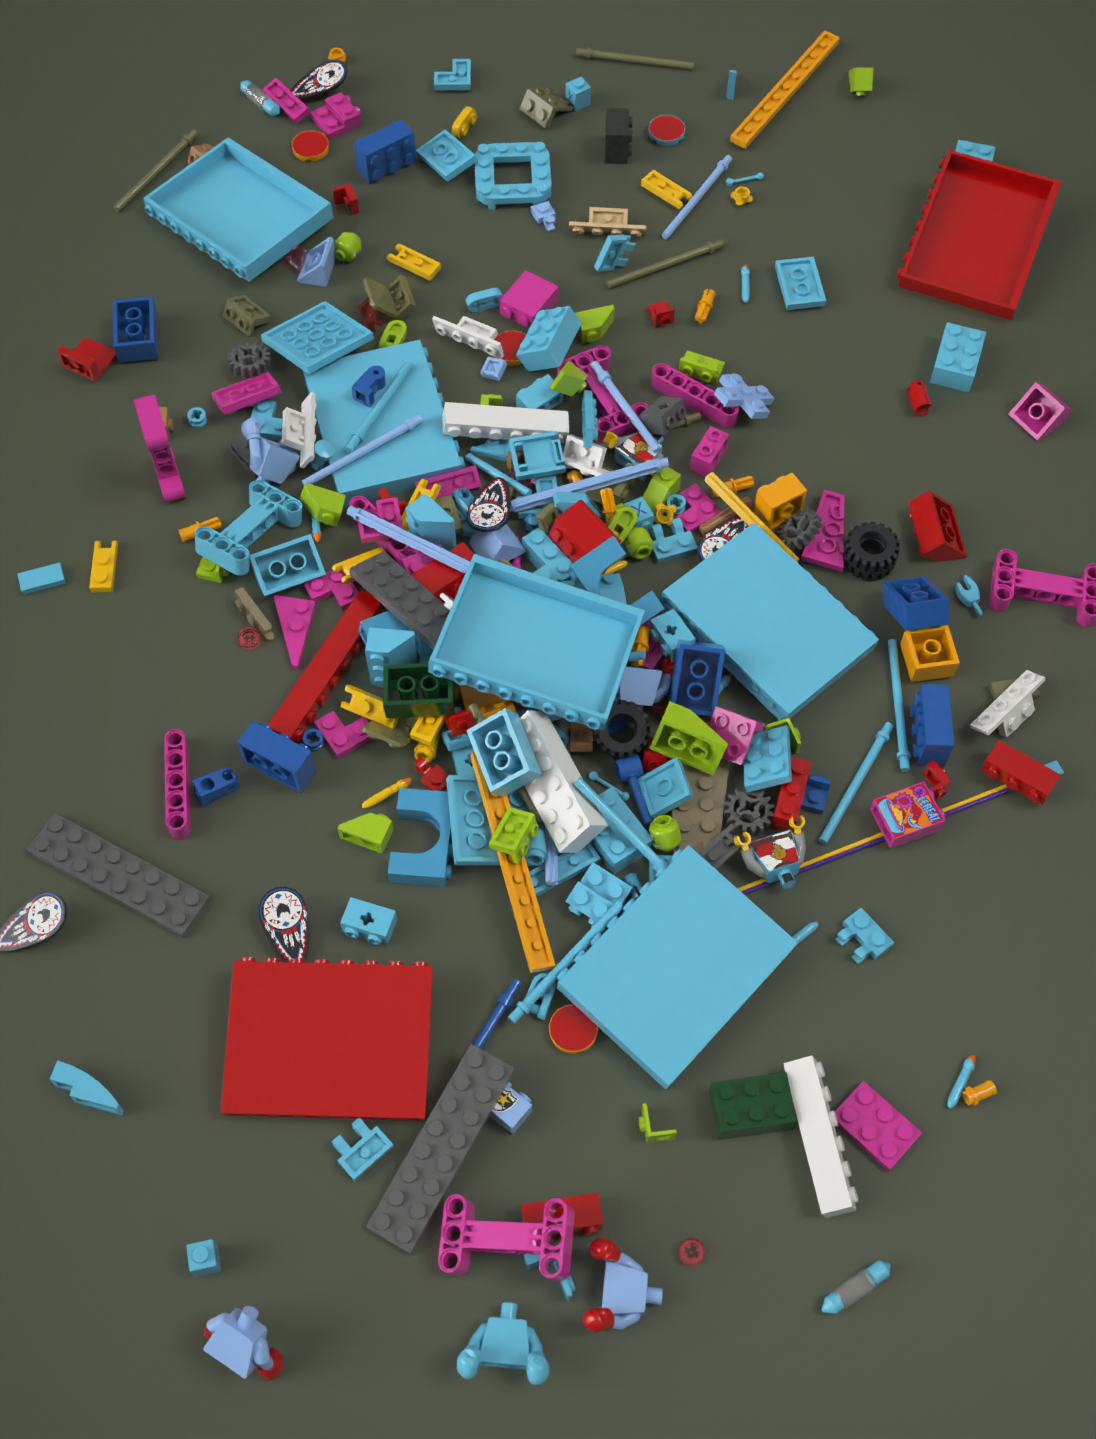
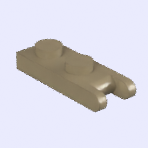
M243 587L235 590L237 597L235 603L241 612L245 611L252 627L256 626L268 642H272L275 636L270 622Z

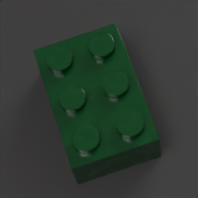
M429 663L383 665V708L386 719L454 715L455 681L444 677L439 678L429 673Z
M787 1072L711 1083L709 1093L718 1140L794 1129L797 1119Z

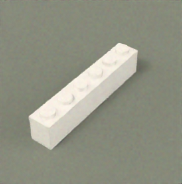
M445 402L442 413L443 435H450L452 437L466 436L471 438L509 440L510 438L557 431L559 435L557 439H560V443L565 444L569 434L568 411Z
M813 1056L783 1063L785 1072H787L792 1100L821 1214L829 1218L856 1211L855 1203L858 1202V1196L855 1187H850L848 1177L852 1176L848 1161H844L841 1152L845 1151L842 1137L836 1134L835 1126H838L834 1110L830 1111L828 1102L832 1101L828 1086L824 1087L822 1077H825L823 1065L821 1062H817Z

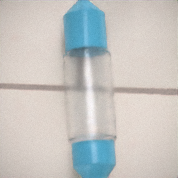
M249 80L240 83L241 91L262 110L271 116H276L280 113V106L258 86L252 84Z
M878 1260L867 1269L861 1270L835 1288L831 1294L825 1297L822 1312L837 1314L871 1292L879 1283L890 1276V1263Z

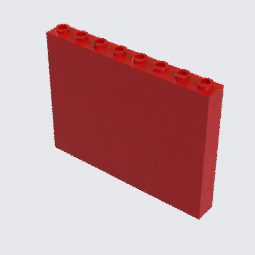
M949 150L947 157H942L939 168H942L941 172H937L933 182L936 184L935 188H930L927 197L930 201L923 206L921 213L924 215L923 219H918L915 228L918 232L911 237L909 244L911 250L906 251L903 259L905 266H900L897 278L900 279L898 287L1012 321L1062 181Z
M242 957L241 961H233L221 1114L225 1116L427 1121L433 967L428 966L426 962H414L413 966H408L400 961H390L389 965H379L378 961L370 960L364 961V964H354L352 960H340L339 964H333L325 959H316L315 963H305L304 959H290V962H280L278 958H266L265 962H258L255 958Z

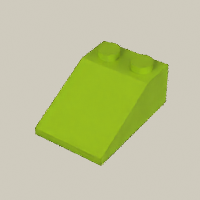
M669 701L650 749L672 759L677 757L682 763L713 776L728 743L692 710Z

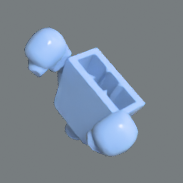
M251 417L243 422L241 426L242 434L246 442L249 443L250 469L258 475L256 480H262L268 484L270 481L281 484L296 470V463L300 459V455H298L299 450L282 444V439L276 443L260 436L261 421L256 417Z

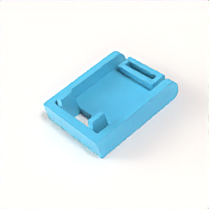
M557 431L509 439L516 481L566 472L560 439H557L559 437ZM523 451L526 464L518 465L516 452Z

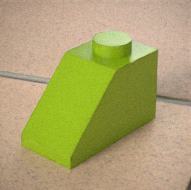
M853 68L849 70L851 92H856V96H866L867 92L872 91L873 68Z
M614 305L575 313L582 323L577 332L581 344L601 340L614 321Z
M568 361L549 388L573 397L576 392L581 393L587 383L584 381L588 375Z
M669 467L661 469L662 471H658L653 476L643 495L654 516L657 513L656 505L658 503L667 505L668 497L680 490L681 474Z
M304 483L300 500L316 521L336 527L346 495Z
M368 813L339 824L337 828L340 839L383 854L394 831L392 820L384 814L376 815L373 813Z

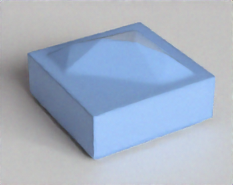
M488 356L480 374L484 378L500 381L507 362L506 360Z

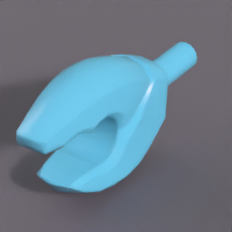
M964 575L963 580L968 590H965L958 582L956 584L957 597L967 607L973 606L977 615L981 617L983 612L978 605L980 602L979 588L970 577Z

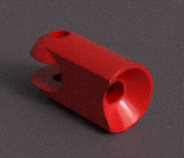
M912 381L910 387L907 388L908 397L915 415L925 416L928 413L929 407L932 406L926 386L922 381Z

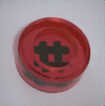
M248 627L239 632L238 641L243 649L253 650L260 645L261 637L258 630Z
M696 1238L685 1239L679 1247V1258L687 1266L699 1265L705 1256L703 1243Z

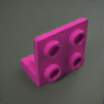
M716 706L709 727L728 743L722 758L743 765L755 731L762 732L765 723Z

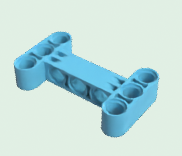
M255 480L249 484V503L251 507L221 533L204 526L199 527L195 531L196 552L236 575L248 573L250 560L247 548L277 521L288 527H298L302 523V503L262 480Z

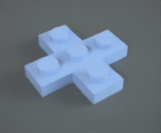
M735 373L722 374L719 382L723 387H717L714 395L725 407L741 406L751 419L768 417L770 411L765 405H771L774 397L766 387L762 385L747 386L742 377Z

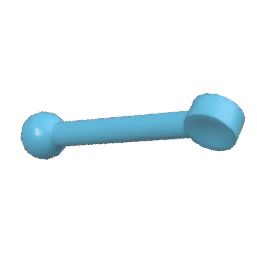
M758 173L755 176H749L734 180L728 178L726 180V185L730 187L734 183L754 179L762 180L764 178V174Z
M595 771L589 773L590 781H597L608 789L613 787L623 801L629 800L630 795L628 792H622L599 778Z

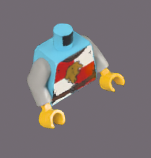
M607 432L603 439V442L609 443L608 447L610 449L615 447L614 461L624 468L627 463L638 465L657 458H664L661 445L663 442L662 435L652 434V437L661 448L658 453H654L639 432L624 437H617L614 433ZM655 473L638 477L645 481L649 475L654 476Z
M799 816V826L794 825L793 817L789 819V825L794 829L793 833L791 830H787L751 842L750 834L743 832L744 843L740 841L739 836H735L734 843L742 848L740 852L747 869L759 877H763L767 883L780 880L784 889L794 886L796 881L793 875L799 873V866L804 862L806 851L804 832L801 831L805 824L804 817Z

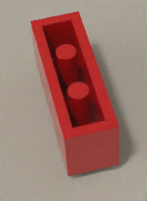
M998 740L981 769L988 777L999 780L1006 784L1009 789L1018 791L1030 801L1040 805L1044 804L1061 776L1059 773Z
M791 757L792 782L781 785L771 825L772 829L783 832L791 830L792 833L794 832V829L789 825V819L793 817V823L796 826L811 761Z
M598 1192L559 1198L572 1206L574 1210L573 1234L583 1233L584 1236H592L598 1234L599 1230H603L604 1222ZM549 1200L521 1204L523 1223L543 1224L544 1208ZM559 1207L556 1210V1219L563 1215V1207ZM561 1234L555 1236L558 1240L562 1239Z

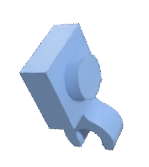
M549 201L531 206V213L538 224L544 223L548 232L556 230L553 224L556 219V213Z

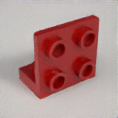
M87 337L75 349H68L61 345L57 350L62 367L94 382L98 380L117 358L115 350Z

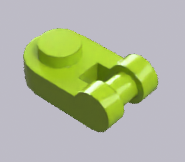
M401 320L389 322L379 341V349L403 344L407 335L406 324Z
M629 506L619 507L606 524L621 540L620 545L635 525L637 512ZM617 524L622 527L620 532L614 530Z

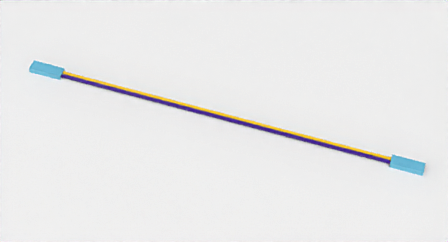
M1057 760L1044 765L1060 775L1064 773ZM1004 784L942 808L945 817L1013 790ZM882 832L803 862L799 866L798 874L883 842L885 838ZM762 878L737 889L744 895L780 882V880L767 883Z

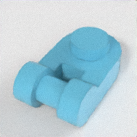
M541 973L534 977L526 997L548 974ZM556 982L539 998L543 1000L541 1006L533 1004L529 1008L530 1013L536 1014L539 1019L545 1020L556 991Z

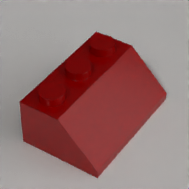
M930 490L908 502L910 508L909 515L915 526L914 533L920 544L919 552L923 557L933 562L959 560L967 557L952 504Z
M578 500L555 519L548 534V537L572 563H575L612 536L616 538L619 544L621 542L583 500Z
M464 542L449 550V552L470 562L474 555ZM434 559L412 573L411 576L444 604L445 601L439 596L443 593L453 599L466 573H462Z

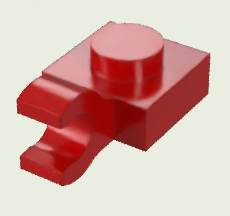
M420 756L414 762L416 765L414 769L423 776L420 779L421 784L428 790H446L448 774L437 764L431 768Z

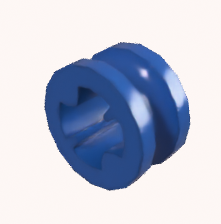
M318 729L307 730L303 735L304 745L309 747L311 752L322 749L324 746L322 732ZM312 737H317L318 742L310 743L309 739L313 740Z

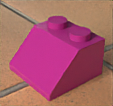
M1035 382L1008 415L1039 441L1058 428L1073 410L1045 385Z

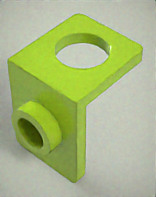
M789 718L765 725L764 731L787 725L790 732V745L795 754L799 753L801 746L800 733L796 727H793Z
M643 1103L641 1109L642 1116L639 1117L640 1132H645L646 1142L654 1143L675 1140L677 1136L676 1129L651 1132L647 1103Z

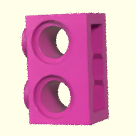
M710 426L691 456L690 471L703 477L713 472L727 450L729 434Z

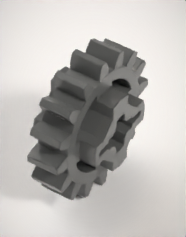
M246 342L245 346L238 344L239 348H232V352L228 353L227 363L230 372H234L236 376L241 374L242 378L246 375L253 378V374L260 376V371L266 372L267 367H271V354L268 347L264 348V344L257 346V342H254L252 345Z
M806 508L803 512L799 509L797 514L791 513L788 519H784L786 523L779 526L781 531L777 532L779 539L791 551H794L796 547L801 550L802 545L808 546L811 540L816 539L814 537L815 534H820L818 528L823 526L821 523L822 519L814 509L809 510Z
M743 787L742 792L735 789L734 796L728 795V802L724 803L723 817L728 818L727 825L733 823L736 826L734 832L740 829L742 830V835L743 832L749 831L751 836H754L755 830L763 833L764 827H770L771 820L774 817V813H772L774 805L769 804L771 797H763L765 791L762 790L759 793L756 790L747 792L745 787ZM737 803L738 806L736 812H734L733 807ZM763 810V811H764V816H763L762 819H761V818H760V815H761L760 813H761V811Z

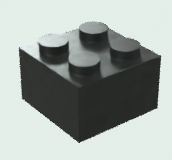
M606 108L605 164H627L628 156H631L632 144L628 143L632 142V130H629V128H632L633 117H629V108Z

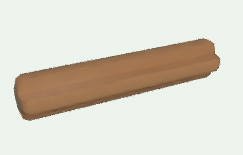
M748 496L741 499L749 508H752L753 501ZM729 506L700 524L699 531L705 536L715 526L737 514Z

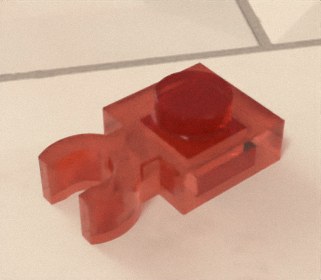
M369 297L366 298L357 309L362 323H365L366 328L375 333V324L380 327L382 326V320L377 317L381 311L374 310L370 305Z

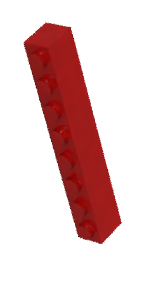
M362 590L356 595L268 723L272 731L279 735L280 733L287 735L295 743L302 740L307 726L315 721L318 710L321 706H325L332 689L338 687L341 676L350 669L355 655H359L362 651L364 641L358 632L360 622L386 612L384 605L373 595Z

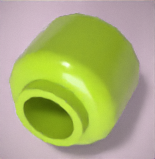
M352 232L342 233L334 242V254L341 261L351 262L362 249L360 238Z
M633 527L623 541L628 555L636 559L648 557L654 547L648 530L642 527Z
M660 815L649 825V834L653 839L652 845L656 849L671 851L681 842L682 837L679 824L676 819L669 815Z

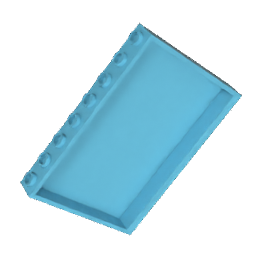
M230 138L223 140L143 198L146 206L145 210L149 216L155 217L162 225L168 226L174 233L180 234L187 242L193 243L200 251L206 252L212 259L218 260L225 268L231 269L238 277H243L248 282L334 218L329 201Z
M420 340L340 357L311 374L303 370L308 393H315V402L317 403L315 418L321 439L331 442L335 447L334 455L328 460L330 465L350 454L345 450V447L352 439L353 432L356 428H360L406 361L413 363V367L366 432L367 436L363 442L359 443L354 451L400 426L406 419L410 420L420 415L423 422L415 426L414 430L404 432L332 473L337 493L346 495L343 505L349 504L350 500L356 496H363L367 500L379 497L378 490L383 488L387 489L389 495L415 489L416 481L465 468L463 457L458 455V452H460L458 441L453 440V437L450 435H443L442 393L437 392L439 389L436 377H432V374H434L431 362H427V359H429L426 347H422ZM371 366H381L385 370L386 385L375 393L374 404L368 407L354 400L352 386Z
M755 523L751 524L662 591L659 600L667 611L675 609L698 642L724 646L726 650L723 666L779 721L786 718L791 719L871 653L879 641L873 631L867 629L858 617L851 614L842 602L835 599L826 587L819 584L810 572L804 570L795 558L788 555L779 543L772 540L765 530Z
M474 554L429 659L428 672L436 677H444L455 681L459 685H467L476 688L480 692H488L504 700H512L521 703L525 707H533L542 710L546 714H554L570 722H578L587 725L591 729L604 731L645 610Z
M689 845L684 850L678 849L671 857L673 862L668 867L663 865L655 874L656 880L652 884L647 882L639 891L641 895L636 900L631 899L623 907L625 912L619 918L614 916L607 924L609 929L603 935L598 933L590 942L592 947L587 952L582 950L573 960L575 964L569 970L566 967L557 976L559 981L556 986L563 995L665 1090L798 944L796 940Z

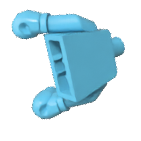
M502 1303L500 1318L489 1317L488 1323L481 1324L470 1338L468 1346L465 1347L457 1358V1372L463 1378L472 1379L476 1376L479 1366L527 1370L528 1380L535 1386L547 1381L550 1369L543 1354L542 1344L535 1330L527 1326L526 1320L516 1319L517 1304Z

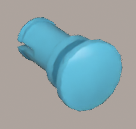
M319 440L314 446L316 455L311 462V466L315 470H318V468L322 470L325 462L335 453L334 445L327 440Z

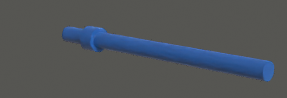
M514 978L506 992L500 995L497 1000L498 1005L473 1045L480 1049L483 1048L505 1010H509L513 1004V997L522 985L519 980Z

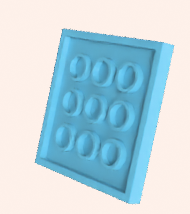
M326 301L261 334L262 342L308 374L316 372L323 366L332 363L334 360L349 354L351 351L374 339L372 331Z
M448 775L446 781L454 865H500L497 851L490 849L489 846L492 833L476 776ZM518 790L507 795L512 808L531 813ZM543 822L542 824H539L538 826H539V829H540V830H543V831L545 832V830H544V822Z

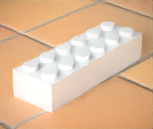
M528 710L520 720L542 776L524 785L559 853H578L603 831L608 824L600 810L573 784L581 775L548 715L544 712Z

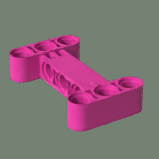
M597 346L562 361L560 367H557V375L568 361L588 375L584 381L587 383L584 390L592 391L593 399H596V408L602 418L597 420V443H604L603 439L607 432H612L617 437L638 432L606 386L599 382L597 379L598 375L591 367V363L597 361L604 371L610 369L611 351L608 347ZM640 402L630 407L641 420L640 414L649 406Z
M155 394L133 399L148 451L151 452L165 503L186 498Z
M1011 549L999 551L992 570L989 599L991 609L996 612H1004L1008 609L1012 598L1017 597L1077 608V622L1081 626L1092 627L1095 625V563L1087 565L1079 579L1016 568V553Z
M454 1194L445 1201L438 1265L444 1272L456 1277L464 1275L468 1271L471 1251L540 1255L539 1270L543 1276L555 1282H562L569 1276L575 1215L572 1206L562 1199L553 1198L546 1203L543 1224L474 1221L475 1206L469 1199L462 1195ZM463 1203V1210L461 1213L456 1214L457 1206ZM559 1207H563V1215L556 1219V1210ZM460 1229V1237L454 1241L453 1235ZM557 1234H561V1242L557 1246H553V1238ZM457 1256V1265L451 1269L450 1262ZM558 1261V1271L554 1274H551V1265L554 1262Z

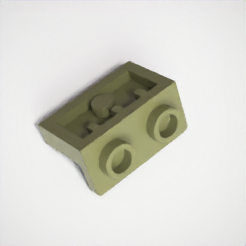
M246 295L227 299L223 314L226 319L247 336L253 335L255 326L269 323L271 315Z

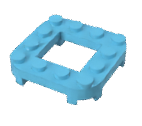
M543 142L480 144L478 146V150L475 153L478 160L475 162L476 199L478 202L480 201L488 205V209L496 210L495 204L533 203V205L545 202L547 199H551L550 156ZM531 162L532 183L495 185L494 163Z

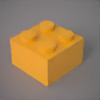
M793 473L781 476L775 482L763 485L757 490L753 513L772 531L785 524L784 519H788L791 513L797 514L799 509L803 512L807 489Z
M948 625L937 628H921L917 631L906 630L904 632L900 646L911 682L955 676L960 662Z

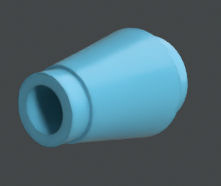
M539 829L537 836L532 838L525 859L530 865H542L547 858L546 833L543 830Z

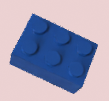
M402 119L354 142L357 171L368 184L416 162L414 132Z
M153 296L113 300V347L118 362L159 359L158 312Z
M918 576L883 582V607L905 630L917 631L924 627L937 628L943 624H949V598L927 577Z
M678 639L669 701L690 709L698 715H713L718 702L726 649L723 645Z
M921 684L919 692L915 693L914 704H911L910 716L914 717L911 733L912 737H915L916 744L913 745V757H917V766H926L935 760L939 766L945 767L954 747L949 685Z
M252 721L237 741L245 764L299 793L303 792L316 773L309 747L302 743L296 744L283 733H280V735L275 733L264 723L258 724Z

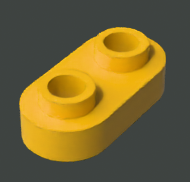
M466 106L454 121L452 126V135L454 137L462 138L467 134L470 126L475 124L477 114L474 108Z

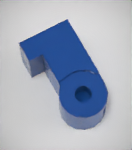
M371 366L352 386L354 400L368 407L374 404L375 393L386 385L384 368L381 366Z
M230 767L192 780L194 793L202 808L210 805L212 800L222 797L224 794L233 793L240 787V782Z

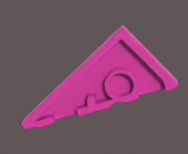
M274 595L292 667H294V670H299L316 602Z

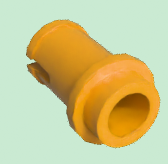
M987 1080L973 1088L968 1086L962 1092L963 1099L968 1106H977L979 1101L997 1095V1089L991 1080Z

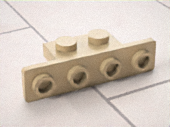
M590 207L589 222L570 221L569 231H573L575 234L592 232L594 235L611 233V235L630 234L632 237H641L646 235V225L627 224L628 209Z

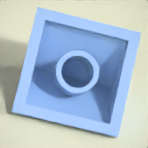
M331 236L306 253L297 279L299 283L327 287L336 261L334 239Z
M507 524L499 530L492 532L476 530L469 542L477 555L498 561L500 558L510 561L526 552V549Z

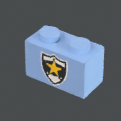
M508 1082L490 1117L513 1135L532 1113V1104H530L531 1099L521 1091L517 1093L511 1088L512 1084Z

